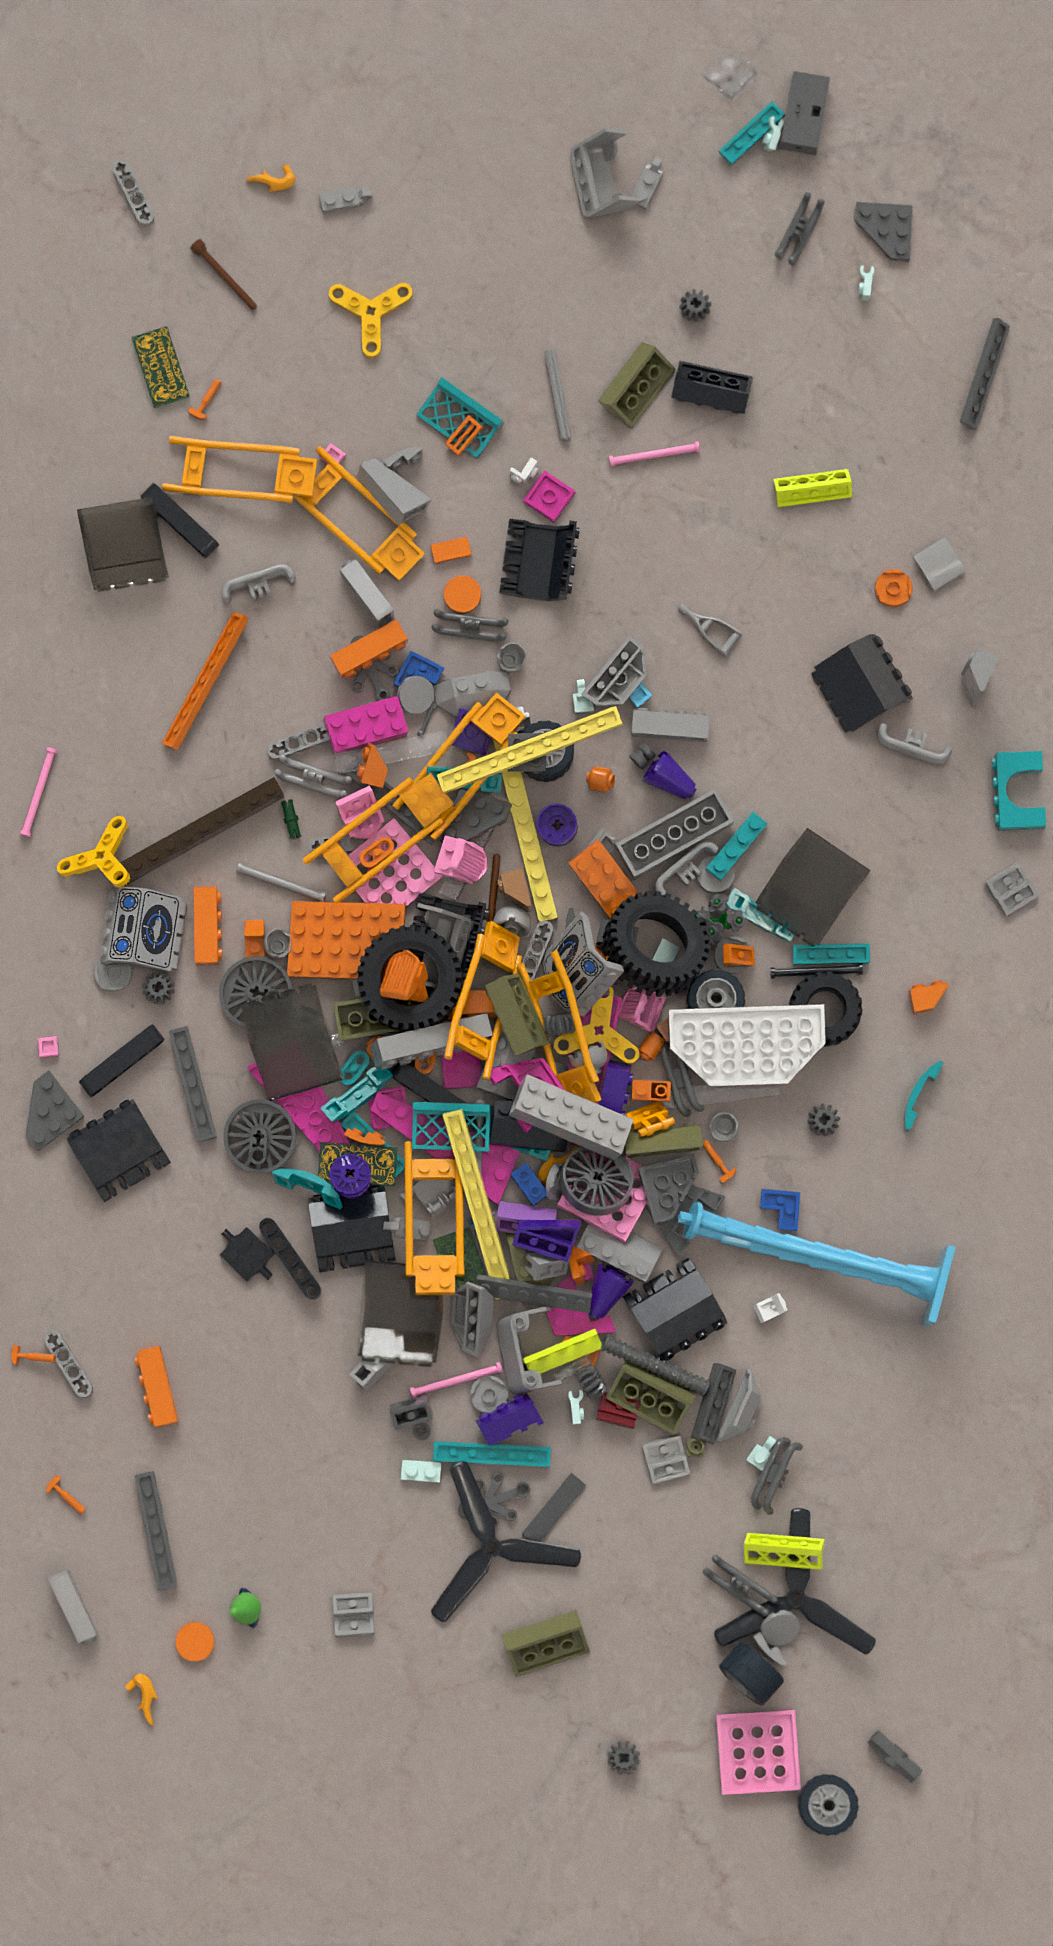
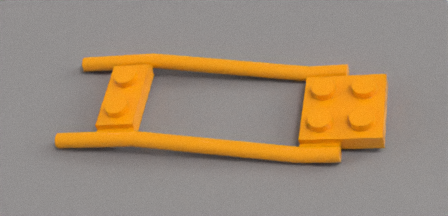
M169 437L170 444L186 445L187 450L182 486L163 483V491L293 503V495L313 497L317 459L299 457L300 448ZM206 448L280 453L275 492L261 493L201 488Z
M319 446L315 451L328 465L315 477L313 497L293 495V497L365 561L378 575L386 569L396 580L400 581L425 555L412 542L417 533L405 522L398 525L371 493ZM342 477L398 526L371 556L314 507Z
M498 693L484 707L477 702L414 779V783L416 784L426 776L427 766H435L470 721L499 745L503 746L500 749L502 750L508 747V734H518L515 730L525 720L526 715ZM487 778L474 782L455 807L452 805L439 814L444 823L437 827L430 835L434 841L438 839ZM399 797L392 805L397 811L404 804L402 798Z
M429 773L416 784L411 777H408L302 860L307 865L323 854V857L347 886L346 889L333 897L335 903L341 902L443 824L444 820L439 814L452 806L454 802L447 793L444 794L442 792L440 784L432 773ZM397 795H400L424 828L362 875L338 841Z
M493 921L486 923L484 935H477L474 954L451 1021L444 1056L445 1059H452L454 1045L479 1059L486 1060L483 1079L487 1081L491 1077L496 1046L502 1030L501 1021L497 1018L493 1036H491L489 1041L462 1025L459 1026L460 1018L480 957L507 972H512V974L519 973L516 965L521 964L523 958L517 955L520 937Z
M558 950L550 953L557 971L530 980L524 963L516 965L543 1028L544 1019L538 998L565 989L585 1065L558 1074L550 1044L543 1046L546 1061L565 1091L594 1103L602 1100L594 1083L599 1081V1078L591 1061L573 987Z
M407 1141L404 1142L406 1276H415L416 1295H455V1275L464 1276L463 1184L457 1163L453 1159L412 1160V1142ZM412 1179H455L456 1256L434 1255L413 1257Z

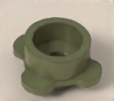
M689 1438L687 1440L688 1449L685 1452L688 1457H704L703 1449L706 1442L700 1439Z

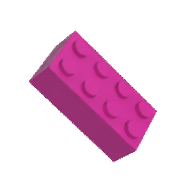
M398 696L326 715L323 720L334 757L364 749L368 743H372L375 746L407 737L409 732Z

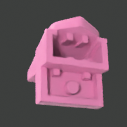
M370 786L335 802L344 827L376 803ZM381 809L348 833L350 838L371 839L380 829L382 823L385 822Z
M445 836L434 872L435 874L451 877L456 881L473 885V882L479 881L487 871V855L483 851L484 848L475 843Z
M629 988L622 1000L619 1018L629 1021L646 1032H654L666 997H656V992L648 996L644 989L641 993L636 992L637 988Z

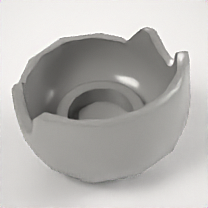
M509 642L503 645L497 654L498 666L506 672L518 671L525 663L526 651L522 645L516 642Z
M282 928L272 929L266 934L263 941L265 952L275 959L284 958L290 953L292 948L291 936L283 931Z
M722 1112L712 1118L709 1129L714 1139L724 1142L730 1141L737 1135L739 1125L733 1114Z

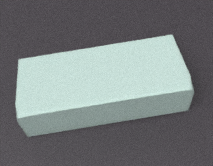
M662 938L653 960L663 963L673 962L680 947Z

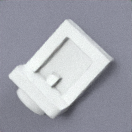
M530 458L521 473L511 467L509 470L510 478L518 484L521 482L526 484L529 478H533L538 471L537 461Z
M780 1293L753 1305L761 1323L787 1311L786 1302Z

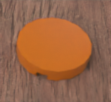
M891 569L886 570L878 577L874 590L876 597L882 604L888 607H898L908 601L912 594L913 586L911 579L904 572Z
M459 575L452 578L444 588L445 603L456 613L473 611L481 600L479 584L468 576Z
M188 1623L176 1635L175 1645L177 1651L183 1658L189 1661L203 1660L211 1654L214 1648V1635L211 1629L203 1623Z

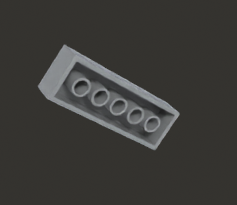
M713 789L616 843L615 849L633 880H636L690 850L700 842L706 841L733 826L734 820L717 790Z
M487 1013L460 1019L459 1026L462 1025L486 1039L493 1036ZM451 1022L376 1039L370 1045L375 1068L381 1067L384 1070L393 1067L397 1063H400V1065L409 1064L411 1060L418 1058V1061L429 1059V1056L434 1054L437 1057L445 1055ZM454 1045L455 1052L464 1051L463 1049Z
M528 1074L520 1083L509 1116L613 1160H616L622 1154L633 1123V1119Z

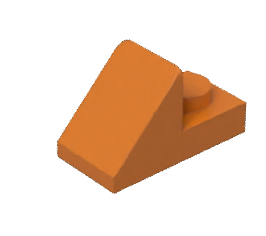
M245 920L246 958H265L263 947L265 938L264 920Z
M723 944V957L726 967L755 966L754 947Z
M573 1245L569 1264L574 1281L581 1285L585 1283L584 1276L587 1275L584 1265L594 1262L595 1259L588 1252Z

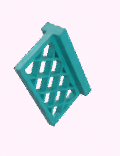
M441 377L437 382V386L416 415L448 438H450L451 434L446 431H451L453 434L454 430L459 427H453L452 417L462 415L464 421L465 414L473 413L476 415V421L480 425L488 424L493 427L490 434L481 436L480 431L479 436L475 437L474 440L480 439L481 445L477 452L470 449V445L465 449L478 458L497 430L504 424V421ZM439 390L445 393L446 402L436 403L435 395ZM459 403L462 412L451 414L450 404ZM447 404L449 415L438 416L436 406ZM434 407L436 417L427 418L422 414L426 408ZM449 418L451 428L442 429L439 425V419ZM471 424L464 427L465 431Z
M413 1102L412 1149L453 1150L452 1146H447L451 1142L449 1136L444 1132L446 1125L441 1128L434 1120L444 1113L463 1109L464 1116L469 1121L467 1127L472 1124L478 1131L471 1138V1141L479 1134L485 1138V1147H477L472 1142L474 1151L489 1152L492 1105ZM418 1114H425L430 1119L423 1128L417 1123ZM478 1116L486 1117V1125L481 1130L473 1123ZM433 1122L440 1131L431 1138L425 1129ZM484 1129H486V1135L482 1133ZM421 1132L430 1139L425 1145H416L417 1136ZM441 1132L449 1140L444 1146H439L434 1141Z

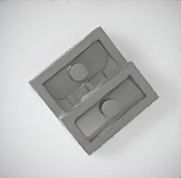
M945 537L912 556L932 590H936L966 572Z
M1018 862L985 881L988 889L1006 916L1039 896Z
M680 1434L642 1443L653 1484L690 1474Z
M372 1592L333 1595L335 1638L374 1635Z
M760 1632L752 1635L753 1640L764 1654L782 1666L786 1664L777 1646L769 1649Z

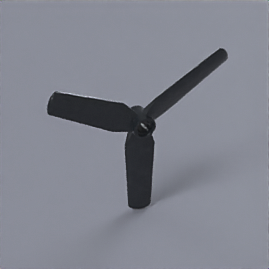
M461 1461L451 1466L450 1472L471 1531L481 1541L482 1548L468 1556L431 1609L432 1615L437 1620L446 1622L485 1576L492 1557L497 1555L512 1562L567 1567L579 1566L581 1561V1551L579 1549L519 1538L499 1540L495 1537L493 1517L468 1463ZM494 1542L497 1545V1549L490 1552L486 1549V1544Z
M795 1508L791 1511L789 1536L810 1538L809 1510ZM795 1554L787 1556L792 1561L799 1559ZM786 1567L785 1576L789 1587L787 1596L777 1597L778 1601L776 1603H771L767 1600L760 1604L768 1609L769 1614H776L782 1610L791 1611L792 1609H799L809 1622L865 1655L869 1654L875 1646L876 1639L822 1600L805 1595L804 1592L810 1579V1569ZM794 1594L802 1596L800 1603L795 1604L791 1601ZM752 1609L714 1631L715 1639L720 1646L724 1647L761 1630V1624L767 1616H762Z

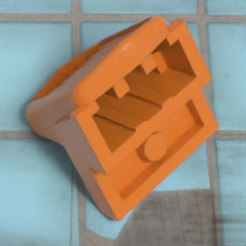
M408 950L393 955L390 958L380 987V995L400 1000L425 1002L428 999L425 986L428 975L425 963L420 962L419 958Z

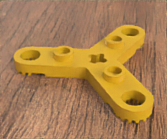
M399 283L372 300L341 284H335L329 289V298L334 304L362 318V351L368 358L377 357L381 352V317L408 302L412 297V288L407 283ZM402 288L406 289L408 295L400 297L398 291ZM335 290H342L344 294L341 298L337 299L333 296V292ZM368 308H371L372 310L375 309L373 316L371 314H366L368 312ZM373 343L377 346L375 352H368L366 350V346Z
M123 816L112 818L95 849L62 859L57 864L59 874L67 878V876L70 877L73 874L78 875L99 868L116 888L127 885L130 875L114 857L129 826ZM118 823H122L120 827L115 828V826H117ZM69 864L70 867L67 870H64L63 868H65L66 865L68 866ZM124 875L122 879L116 880L117 877Z
M610 987L608 989L609 996L607 998H600L592 1007L590 1024L583 1026L588 1046L603 1041L606 1049L624 1063L632 1064L639 1058L638 1048L609 1026L614 994L613 988ZM602 1026L604 1034L595 1035L596 1031L594 1028ZM576 1031L556 1038L554 1050L558 1054L567 1055L580 1050ZM561 1040L569 1043V1048L565 1051L558 1048V1043ZM625 1050H634L635 1057L633 1059L625 1058Z

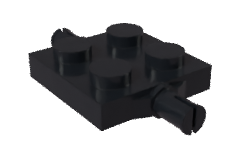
M248 1227L236 1236L228 1229L222 1232L221 1235L229 1243L220 1256L247 1282L258 1273H261L267 1280L274 1275L265 1267L274 1253Z

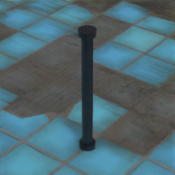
M859 963L857 966L789 969L770 967L771 979L782 976L814 975L816 972L826 973L827 971L833 972V974L859 973V975H863V963Z

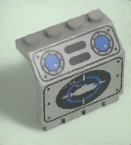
M118 887L112 889L108 895L109 907L105 914L106 926L102 932L103 945L99 951V957H101L100 964L108 965L113 962H123L167 973L171 972V970H177L179 956L173 954L180 953L182 938L176 935H183L185 920L179 918V916H186L187 903L182 902L181 897L147 888Z
M580 912L563 931V934L544 953L543 966L545 975L557 971L550 953L558 950L573 987L579 1014L584 1017L619 978L624 969L620 964L606 961L595 950L589 917L585 913ZM565 989L550 994L568 1013H571Z

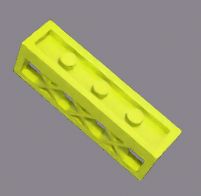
M848 469L773 479L777 507L852 497V481Z
M593 1329L525 1357L523 1360L528 1371L535 1370L542 1374L601 1349L602 1344L596 1329Z
M747 1533L744 1541V1561L748 1564L822 1570V1553L825 1539ZM749 1551H756L760 1556L758 1558L749 1557ZM772 1552L776 1553L780 1557L778 1559H772L768 1556V1554ZM795 1554L799 1559L792 1561L787 1556ZM818 1556V1563L810 1562L807 1557Z

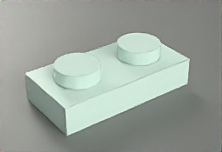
M402 1460L401 1480L440 1482L441 1463Z

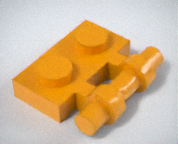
M660 1102L649 1104L625 1114L626 1117L633 1119L632 1127L634 1130L639 1129L637 1131L639 1137L651 1136L654 1132L658 1130L664 1131L669 1129V1126L675 1124L674 1118H668V1110Z

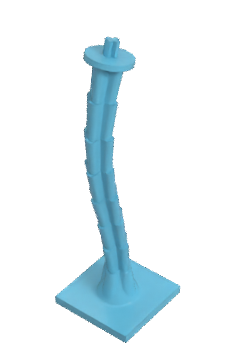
M697 1201L692 1204L688 1213L680 1211L677 1217V1222L685 1224L684 1237L689 1240L693 1239L695 1235L720 1240V1243L747 1248L751 1252L776 1256L780 1260L807 1264L811 1268L840 1272V1275L871 1280V1283L901 1288V1291L928 1302L922 1326L928 1328L937 1321L956 1248L955 1246L947 1245L940 1253L937 1267L911 1264L905 1266L881 1257L874 1258L850 1249L845 1251L818 1241L814 1243L787 1233L783 1235L757 1225L754 1227L729 1217L723 1218L703 1210L702 1203Z

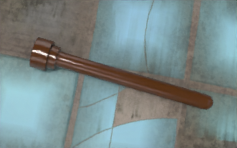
M201 239L195 241L191 245L190 250L195 255L202 256L251 310H255L257 304L206 251V244Z
M497 853L493 855L487 922L493 921L496 912L497 880L499 879L501 858Z

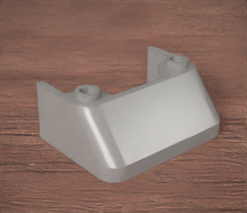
M604 128L575 145L571 150V161L581 210L585 217H598L623 212L642 201L639 197H628L624 193L616 194L609 160L616 156V141L627 135V130Z
M418 903L417 907L427 910L425 914L426 925L431 927V930L435 931L439 936L441 935L456 952L461 964L472 927L470 918ZM424 953L422 962L425 963L428 975L425 986L436 989L438 970L434 961Z
M542 1307L501 1318L497 1323V1332L508 1386L513 1393L522 1394L568 1384L567 1380L543 1383L539 1372L535 1370L526 1371L523 1360L524 1356L519 1333L529 1328V1316L553 1311L552 1307Z

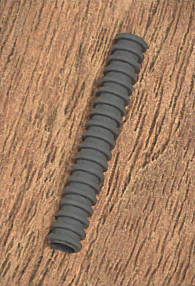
M607 1335L602 1342L601 1351L604 1352L606 1350L608 1354L612 1353V1356L617 1355L619 1359L623 1358V1361L628 1360L630 1364L634 1363V1366L639 1365L641 1369L650 1370L652 1374L661 1375L663 1379L672 1380L674 1384L677 1382L679 1386L683 1385L685 1389L688 1387L690 1391L694 1390L696 1394L699 1392L703 1396L709 1388V1380L705 1381L703 1377L698 1378L699 1376H694L692 1372L688 1373L687 1370L683 1371L681 1367L672 1366L670 1362L661 1361L659 1357L650 1356L648 1352L639 1351L637 1347L628 1346L626 1342L617 1341L615 1337L611 1338L610 1335Z

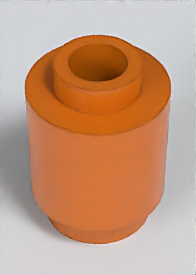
M654 1032L647 1035L638 1048L639 1057L647 1062L649 1060L653 1061L660 1052L665 1040Z

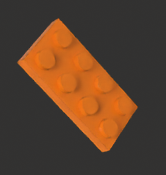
M598 839L568 862L569 866L609 919L621 902L626 901L629 896L632 895L634 897L636 893H639Z

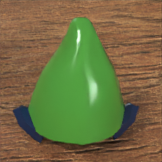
M240 1588L239 1595L230 1604L229 1613L234 1621L240 1624H248L254 1629L258 1624L261 1614V1603L249 1590Z

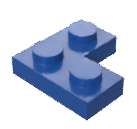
M410 651L393 685L399 688L404 680L410 676L424 677L430 683L436 685L445 668Z
M761 1189L760 1209L779 1210L778 1230L797 1231L800 1192Z

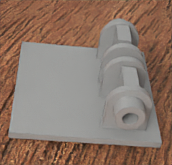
M420 1180L413 1185V1191L432 1218L455 1202L454 1180Z

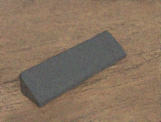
M719 1363L713 1364L708 1379L710 1385L706 1394L703 1395L691 1437L714 1444L736 1373L735 1369Z
M571 1473L522 1534L530 1541L541 1542L586 1485Z

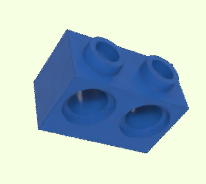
M527 1163L510 1174L532 1206L537 1205L547 1197L545 1187Z

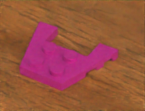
M544 1058L522 1061L512 1065L505 1064L496 1068L492 1067L490 1081L494 1086L511 1077L519 1089L521 1081L528 1074L564 1090ZM516 1119L525 1133L533 1127V1125Z
M589 1263L585 1264L584 1267L587 1275L584 1276V1279L587 1281L594 1278ZM572 1273L556 1286L558 1288L578 1291L577 1283L574 1281ZM552 1307L553 1311L546 1312L555 1336L580 1335L596 1329L597 1334L616 1332L610 1315L590 1322L588 1314L584 1312Z

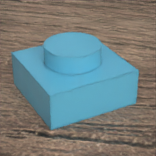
M640 683L629 697V700L636 708H639L652 697V694Z

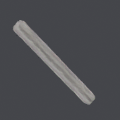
M551 349L545 351L560 437L561 440L571 439L557 358L555 350Z

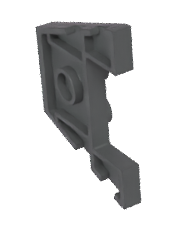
M691 1185L673 1219L656 1224L678 1257L681 1256L690 1244L689 1241L675 1231L680 1224L677 1222L680 1211L688 1213L692 1204L698 1200L702 1201L713 1211H716L726 1198L724 1195ZM646 1204L645 1208H646V1210L648 1211V1213L650 1214L649 1209H648V1205Z

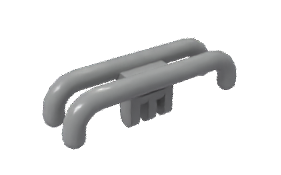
M279 564L231 579L222 586L223 602L225 604L230 603L231 591L246 586L249 587L253 600L256 599L254 591H258L259 596L263 597L261 589L265 588L266 594L269 595L271 593L266 580L284 575L290 583H294L296 580L295 574L289 566Z
M885 723L881 724L878 729V740L883 746L932 764L946 762L952 753L950 746H947L942 754H936L923 749L927 734L924 733L920 740L918 739L920 732L916 731L915 736L911 737L913 733L911 728L908 730L905 742L889 737L886 733L887 725Z
M285 755L279 757L281 763L304 772L302 779L276 769L274 774L277 778L342 799L347 796L345 790L339 791L323 786L322 782L326 778L342 784H350L352 782L350 776H341L292 760Z
M709 841L697 844L657 879L655 892L660 891L661 897H664L666 891L663 886L675 875L688 886L690 882L686 879L687 876L694 881L696 878L692 874L693 871L698 876L702 874L693 864L692 860L704 851L709 852L711 855H717L718 847Z

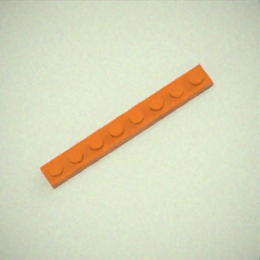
M233 612L161 743L165 747L178 750L179 746L183 743V739L191 728L204 700L209 695L210 689L218 678L222 667L227 662L228 656L236 645L240 634L246 627L249 618L245 615Z

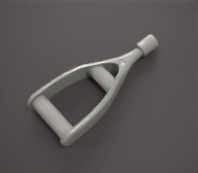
M681 604L678 608L679 611L685 615L687 614L694 621L704 639L725 656L728 655L729 650L737 639L742 636L739 630L720 619L693 613L684 604ZM699 620H705L702 625L699 624ZM712 622L718 623L733 632L722 648L705 634Z

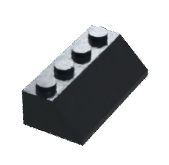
M679 361L671 398L682 402H693L700 406H711L718 410H729L736 414H745L753 376Z
M494 1101L490 1121V1144L566 1152L568 1140L535 1126L525 1133L516 1118L509 1116L514 1102Z

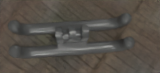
M809 192L804 194L800 206L778 250L775 252V258L780 259L791 238L798 241L791 257L788 259L790 265H794L798 260L824 207L825 201L819 199L807 223L808 219L803 217V214L811 199Z
M440 609L434 610V615L437 618L460 622V629L441 627L434 623L431 628L436 633L496 642L504 641L507 638L505 633L479 632L480 625L507 626L509 623L507 618L492 619L440 611Z
M664 1044L661 1048V1057L668 1081L671 1082V1091L678 1111L686 1117L691 1115V1111L685 1108L679 1088H685L692 1108L695 1111L702 1112L704 1106L699 1104L696 1099L686 1063L675 1053L679 1067L673 1069L668 1053L671 1050L670 1044Z
M786 1437L780 1438L775 1443L751 1496V1504L755 1509L759 1510L762 1508L759 1496L767 1481L771 1484L763 1501V1509L768 1515L773 1514L774 1510L771 1507V1501L777 1488L782 1487L780 1481H785L783 1474H788L789 1472L786 1468L794 1451L803 1449L801 1443L794 1442L791 1444V1440ZM784 1445L788 1446L780 1465L775 1464L781 1448Z
M714 1555L712 1561L733 1576L728 1583L709 1568H705L703 1574L762 1616H767L769 1614L768 1609L748 1597V1593L752 1589L771 1603H776L778 1598L719 1556Z

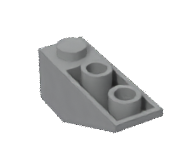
M393 1336L389 1337L360 1361L349 1374L350 1377L369 1392L406 1347Z

